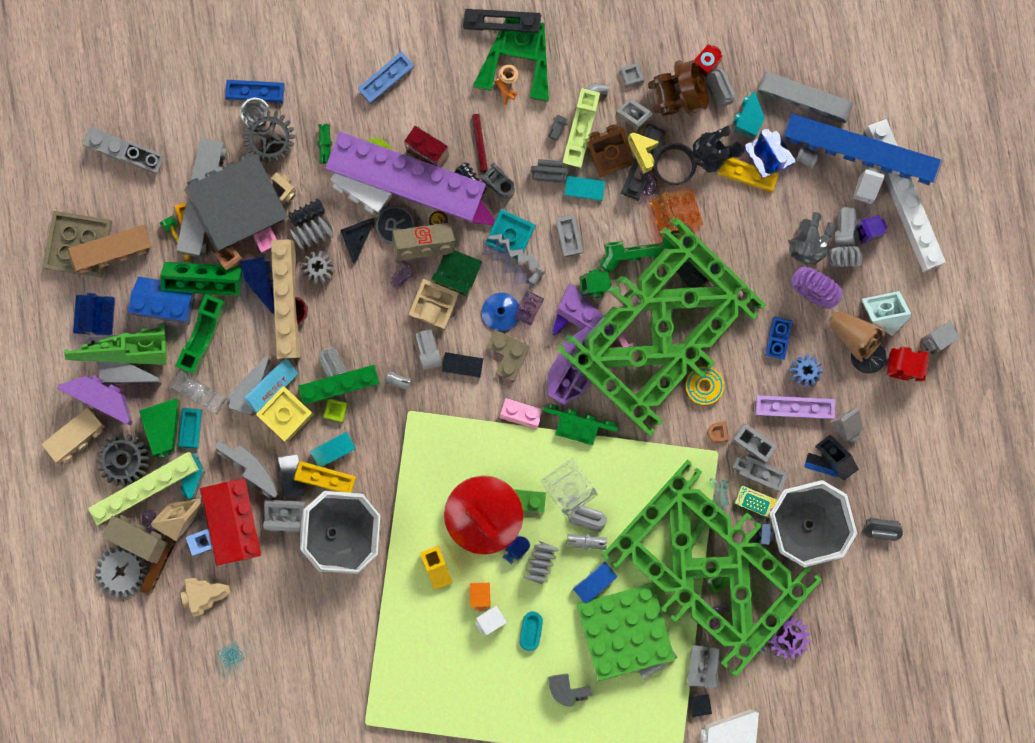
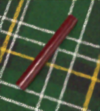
M473 114L472 120L480 172H486L488 167L480 115Z

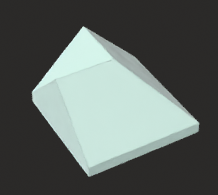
M900 291L862 299L872 324L882 328L892 336L911 317V312Z

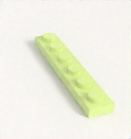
M188 452L88 509L96 525H101L110 520L112 515L117 516L199 469L191 453Z

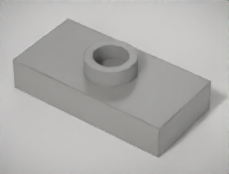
M575 215L556 218L563 256L568 257L583 253Z

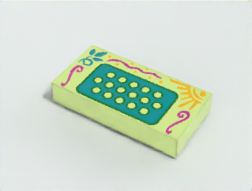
M741 486L734 504L770 518V512L777 500Z

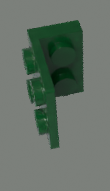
M454 250V253L443 255L431 281L468 297L482 261Z

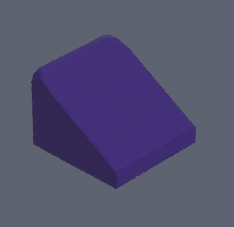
M557 314L553 327V336H556L568 324V320Z

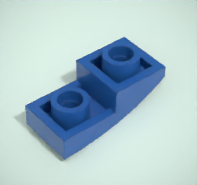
M773 316L765 356L785 360L793 323L792 320Z
M604 561L592 570L586 578L576 584L573 590L584 603H588L614 581L617 575Z

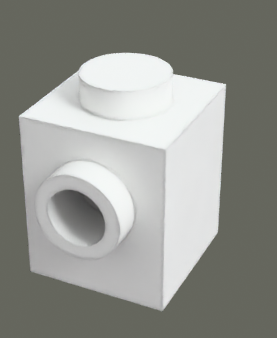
M496 605L476 618L478 622L475 625L481 634L485 632L488 635L506 624L507 621Z

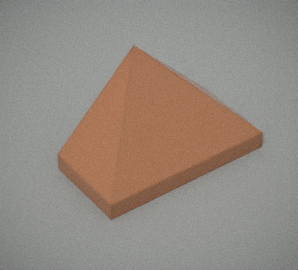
M232 245L217 253L214 249L212 250L226 270L245 263Z

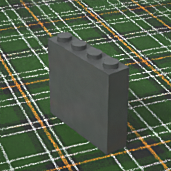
M247 154L239 158L240 162L233 164V162L227 163L222 166L223 170L219 172L212 170L205 174L206 178L201 180L195 178L187 182L188 186L184 189L216 253L288 218L257 154L253 156Z

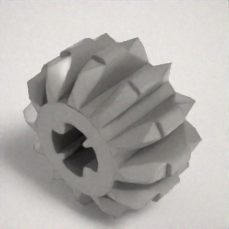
M836 247L830 250L829 261L830 266L833 268L858 267L862 264L863 255L859 247Z
M322 251L318 252V257H316L314 252H311L313 258L305 257L308 263H302V267L307 269L302 273L303 275H308V281L314 278V284H318L319 279H321L324 284L326 283L325 276L328 279L332 278L328 272H335V269L330 267L334 264V261L329 260V254L323 257ZM320 263L323 269H319V271L317 272L314 266L317 267Z

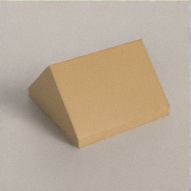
M202 498L169 503L151 523L152 527L177 541L194 522L202 505Z

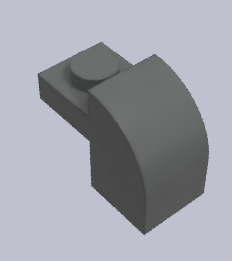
M568 673L548 676L552 696L561 705L572 707V698H576V701L588 700V696L592 695L590 686L571 689Z

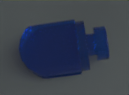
M518 535L506 547L505 551L508 554H504L502 558L512 565L513 559L519 561L530 548V542L527 538Z

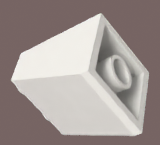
M747 710L706 724L704 730L701 729L700 741L702 743H756L759 713L755 710Z

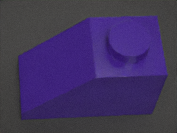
M879 215L863 219L856 225L862 245L887 233V225Z

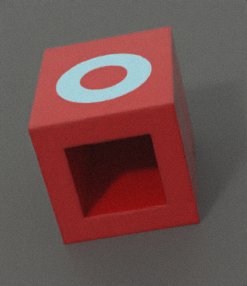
M708 44L694 59L702 75L705 77L713 71L723 57L720 49L714 45Z

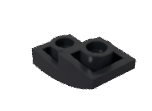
M298 455L278 457L284 499L304 496L303 482L293 480L299 462Z

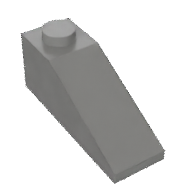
M264 357L235 387L233 393L230 392L227 399L228 408L248 415H254V411L244 397L266 377L271 361L269 358Z
M99 362V378L104 380L102 384L162 383V379L129 363Z
M857 407L847 411L831 423L844 442L850 440L852 443L861 436L859 433L863 430Z

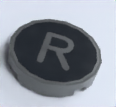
M391 206L382 210L376 221L378 235L384 242L391 245L392 232L394 230L415 227L414 219L410 212L399 206Z

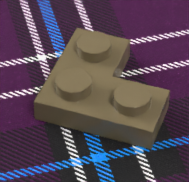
M495 330L487 348L504 356L496 374L514 382L530 346Z

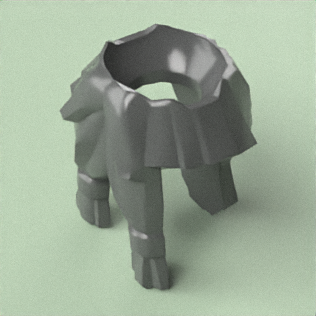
M813 212L812 220L803 219L800 222L797 237L788 240L790 256L806 265H816L828 254L830 238L836 229L835 224L828 222L824 235L820 237L818 227L821 214Z

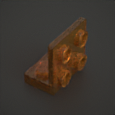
M692 189L664 193L649 201L660 237H662L660 232L664 227L670 229L671 234L679 231L676 226L669 223L672 218L680 219L688 228L703 225Z

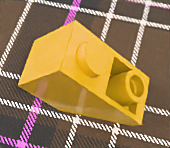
M440 546L420 552L434 590L453 583Z

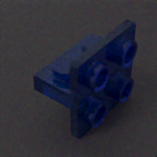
M767 128L761 131L757 140L744 146L761 178H766L795 164V159L778 131L771 133Z
M95 293L76 295L73 333L113 335L115 298L98 296Z

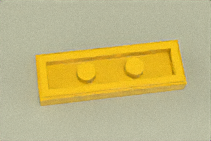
M734 158L727 159L718 171V175L771 193L774 190L779 173Z
M299 461L293 480L336 492L352 493L356 476Z

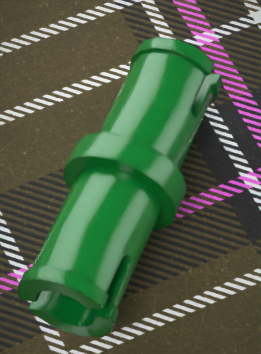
M318 124L319 141L317 146H319V163L326 164L331 154V146H333L330 138L331 125Z

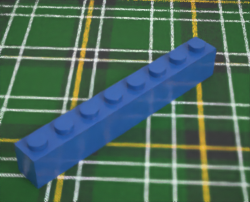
M791 114L784 135L789 138L788 142L797 145L803 142L807 144V148L816 151L818 147L826 149V154L836 156L837 153L844 155L843 159L852 162L858 159L863 161L862 165L873 168L874 165L881 167V171L892 174V171L900 172L899 176L906 179H911V176L919 178V183L930 185V182L936 183L943 163L941 159L795 114Z

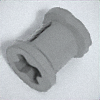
M802 146L795 162H801L812 170L820 154H813Z

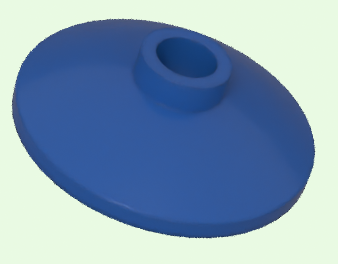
M496 293L488 297L484 302L482 318L485 324L492 330L499 332L508 331L519 321L520 306L511 295ZM503 308L505 313L500 315L497 310Z

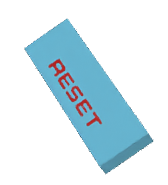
M284 359L244 399L252 410L258 413L283 386L286 387L298 375L297 371L288 359Z

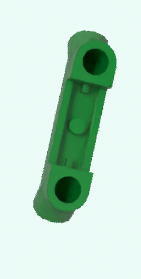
M672 233V235L675 236V237H677V236L680 234V233ZM663 235V243L624 248L623 240L604 244L605 255L599 263L605 271L613 273L622 260L638 261L641 260V257L647 256L650 259H654L664 249L674 248V246Z

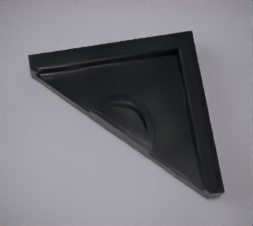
M374 217L340 230L353 264L357 262L375 223Z

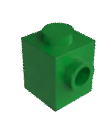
M601 269L590 270L589 273L579 277L582 296L592 295V298L604 297V294L611 287V279L608 272H601Z

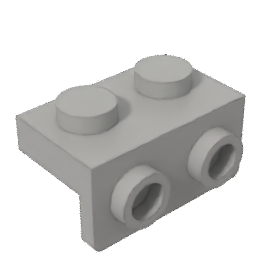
M265 500L263 529L270 532H277L279 530L290 533L299 532L301 512L305 509V502Z
M692 645L687 685L717 688L721 649Z

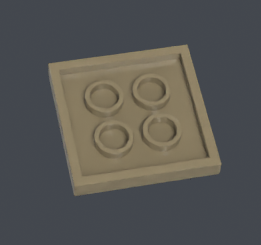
M53 211L43 268L102 278L104 267L99 268V265L91 267L92 271L80 274V271L75 273L67 250L68 248L109 236L112 221Z

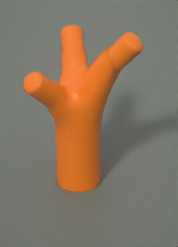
M500 78L496 79L494 83L503 95V105H507L508 97L515 100L513 95H517V92L509 89Z

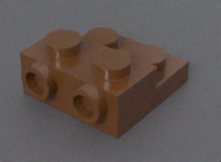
M617 124L606 127L607 131L599 133V131L588 134L589 138L585 139L598 177H603L632 166L634 161L624 128L617 126Z

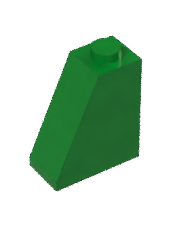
M177 398L139 410L152 454L159 456V458L170 456V452L174 451L176 447L181 405L180 400Z

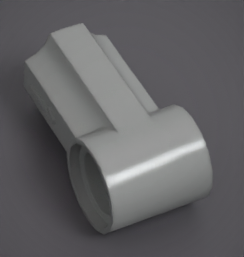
M846 207L838 210V230L835 232L837 247L857 246L859 244V233L856 229V209Z
M432 329L416 333L423 370L441 367L442 362L439 350L436 348Z

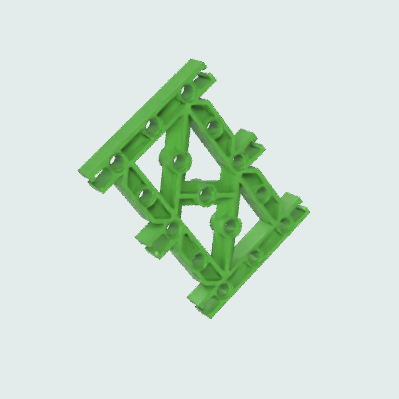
M672 218L669 221L671 225L676 226L680 231L677 237L673 236L670 233L671 230L666 227L660 232L674 248L664 249L636 280L637 287L626 277L620 276L616 282L618 284L623 283L628 292L623 296L618 292L620 289L618 286L609 288L608 292L622 306L612 307L584 338V346L574 336L567 335L565 340L569 344L572 343L576 348L572 355L565 351L566 349L562 344H559L555 349L639 429L649 436L655 430L653 428L649 429L644 425L643 420L647 416L653 419L651 421L653 425H661L663 423L649 406H659L687 374L686 366L699 377H703L706 373L701 371L695 365V362L701 358L708 368L715 364L701 348L711 347L738 317V310L747 318L755 319L758 313L756 311L752 313L746 306L750 300L755 303L753 306L755 309H764L766 306L678 218ZM687 237L689 245L684 247L683 240ZM686 260L715 286L661 289ZM715 264L716 271L712 274L710 267ZM661 266L663 268V274L659 277L657 275V269ZM740 290L743 292V297L741 300H739L737 297V294ZM687 293H689L691 296L690 301L688 303H686L684 300V297ZM636 296L637 303L632 306L631 298ZM713 307L681 344H672L674 325L671 321V309ZM641 310H651L649 328L652 333V345L608 348ZM716 319L718 324L717 327L713 329L712 322ZM661 322L665 324V328L662 332H660L658 329V326ZM607 325H610L611 332L606 335L604 329ZM691 348L692 355L687 358L686 351ZM637 351L639 358L633 361L632 355ZM584 354L585 361L579 364L578 357ZM662 365L636 395L607 369L613 367ZM665 377L666 384L661 387L660 380ZM608 381L613 382V387L610 390L606 389ZM640 407L639 415L634 416V409Z
M687 459L601 556L608 560L607 554L617 547L623 554L616 563L613 561L610 563L616 569L631 553L632 564L663 592H674L660 608L665 614L668 612L666 608L676 601L682 608L676 616L672 615L670 618L677 622L690 607L691 617L721 645L733 646L720 661V664L727 668L729 666L727 662L734 655L741 659L740 664L735 670H729L736 677L822 579L815 575L814 581L806 588L800 581L806 573L809 574L811 572V569L805 567L791 581V571L760 543H748L761 528V524L754 522L753 525L755 527L746 534L740 527L746 519L751 520L753 517L745 513L732 528L731 518L699 489H688L702 472L696 468L694 470L696 471L695 475L689 481L681 476L686 466L689 468L692 466L691 462ZM674 480L682 481L683 488L681 490L673 488ZM704 506L712 508L713 514L710 517L703 515L702 509ZM648 509H654L657 512L655 519L647 518L646 511ZM668 510L670 513L673 572L640 543ZM689 510L727 543L728 557L692 558ZM736 532L742 535V541L739 544L732 540V535ZM683 535L686 538L685 546L677 545V536ZM622 538L629 539L631 542L630 548H621L620 540ZM768 559L772 562L770 570H765L762 567L763 560ZM708 562H713L716 565L714 573L707 572L706 564ZM749 563L782 592L754 624L752 620ZM651 565L659 566V575L653 576L650 574L649 568ZM730 577L732 625L694 592L693 578ZM795 586H799L802 590V594L799 597H795L792 594V589ZM738 589H743L746 593V597L743 600L737 599L735 595ZM683 591L688 592L690 595L687 603H683L679 599V595ZM770 615L776 620L773 627H769L766 624V618ZM713 618L718 619L720 623L716 630L709 627V622ZM743 645L749 648V654L746 657H742L739 653V649Z

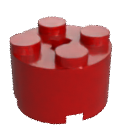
M900 347V349L891 348L886 375L906 381L914 378L915 382L926 381L929 352H911L912 349L908 347Z

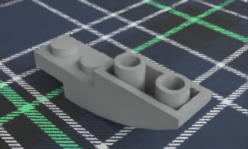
M90 127L83 146L101 152L103 155L156 174L164 158V155L128 140H122L93 127Z
M221 441L216 443L214 447L218 449L217 454L225 459L230 457L234 460L233 464L241 470L246 468L242 476L246 478L247 484L254 488L256 485L263 489L261 493L270 499L272 496L278 498L279 492L271 475L251 452L241 445L236 450H233Z

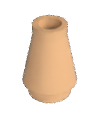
M505 65L500 69L499 77L506 85H512L518 78V70L513 65Z

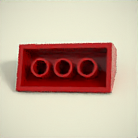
M245 478L200 488L216 566L261 556Z

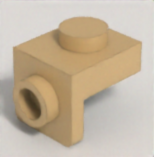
M276 172L271 179L285 191L279 200L283 205L286 202L290 203L295 197L294 193L296 192L295 188L290 184L292 181L286 175L282 174L280 176Z

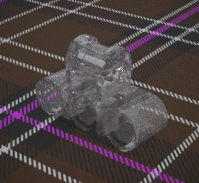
M181 370L178 371L170 384L171 388L216 415L219 414L228 399Z

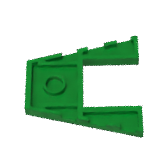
M505 18L503 24L520 25V19ZM540 22L539 34L499 31L473 83V88L492 91L500 54L537 62L530 99L549 102L545 23Z

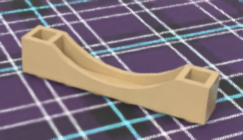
M273 240L271 241L277 359L301 358L300 336L295 306V241Z

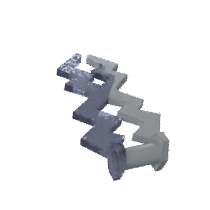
M502 234L488 236V239L497 240L495 246L504 245V252L498 253V247L488 249L486 239H483V255L493 254L492 261L503 259L504 274L515 272V284H527L534 288L540 277L545 274V271L538 266L533 253L524 256L523 249L511 251L509 238L502 240ZM518 255V263L529 261V270L536 269L529 280H527V273L521 275L522 265L511 266V257Z

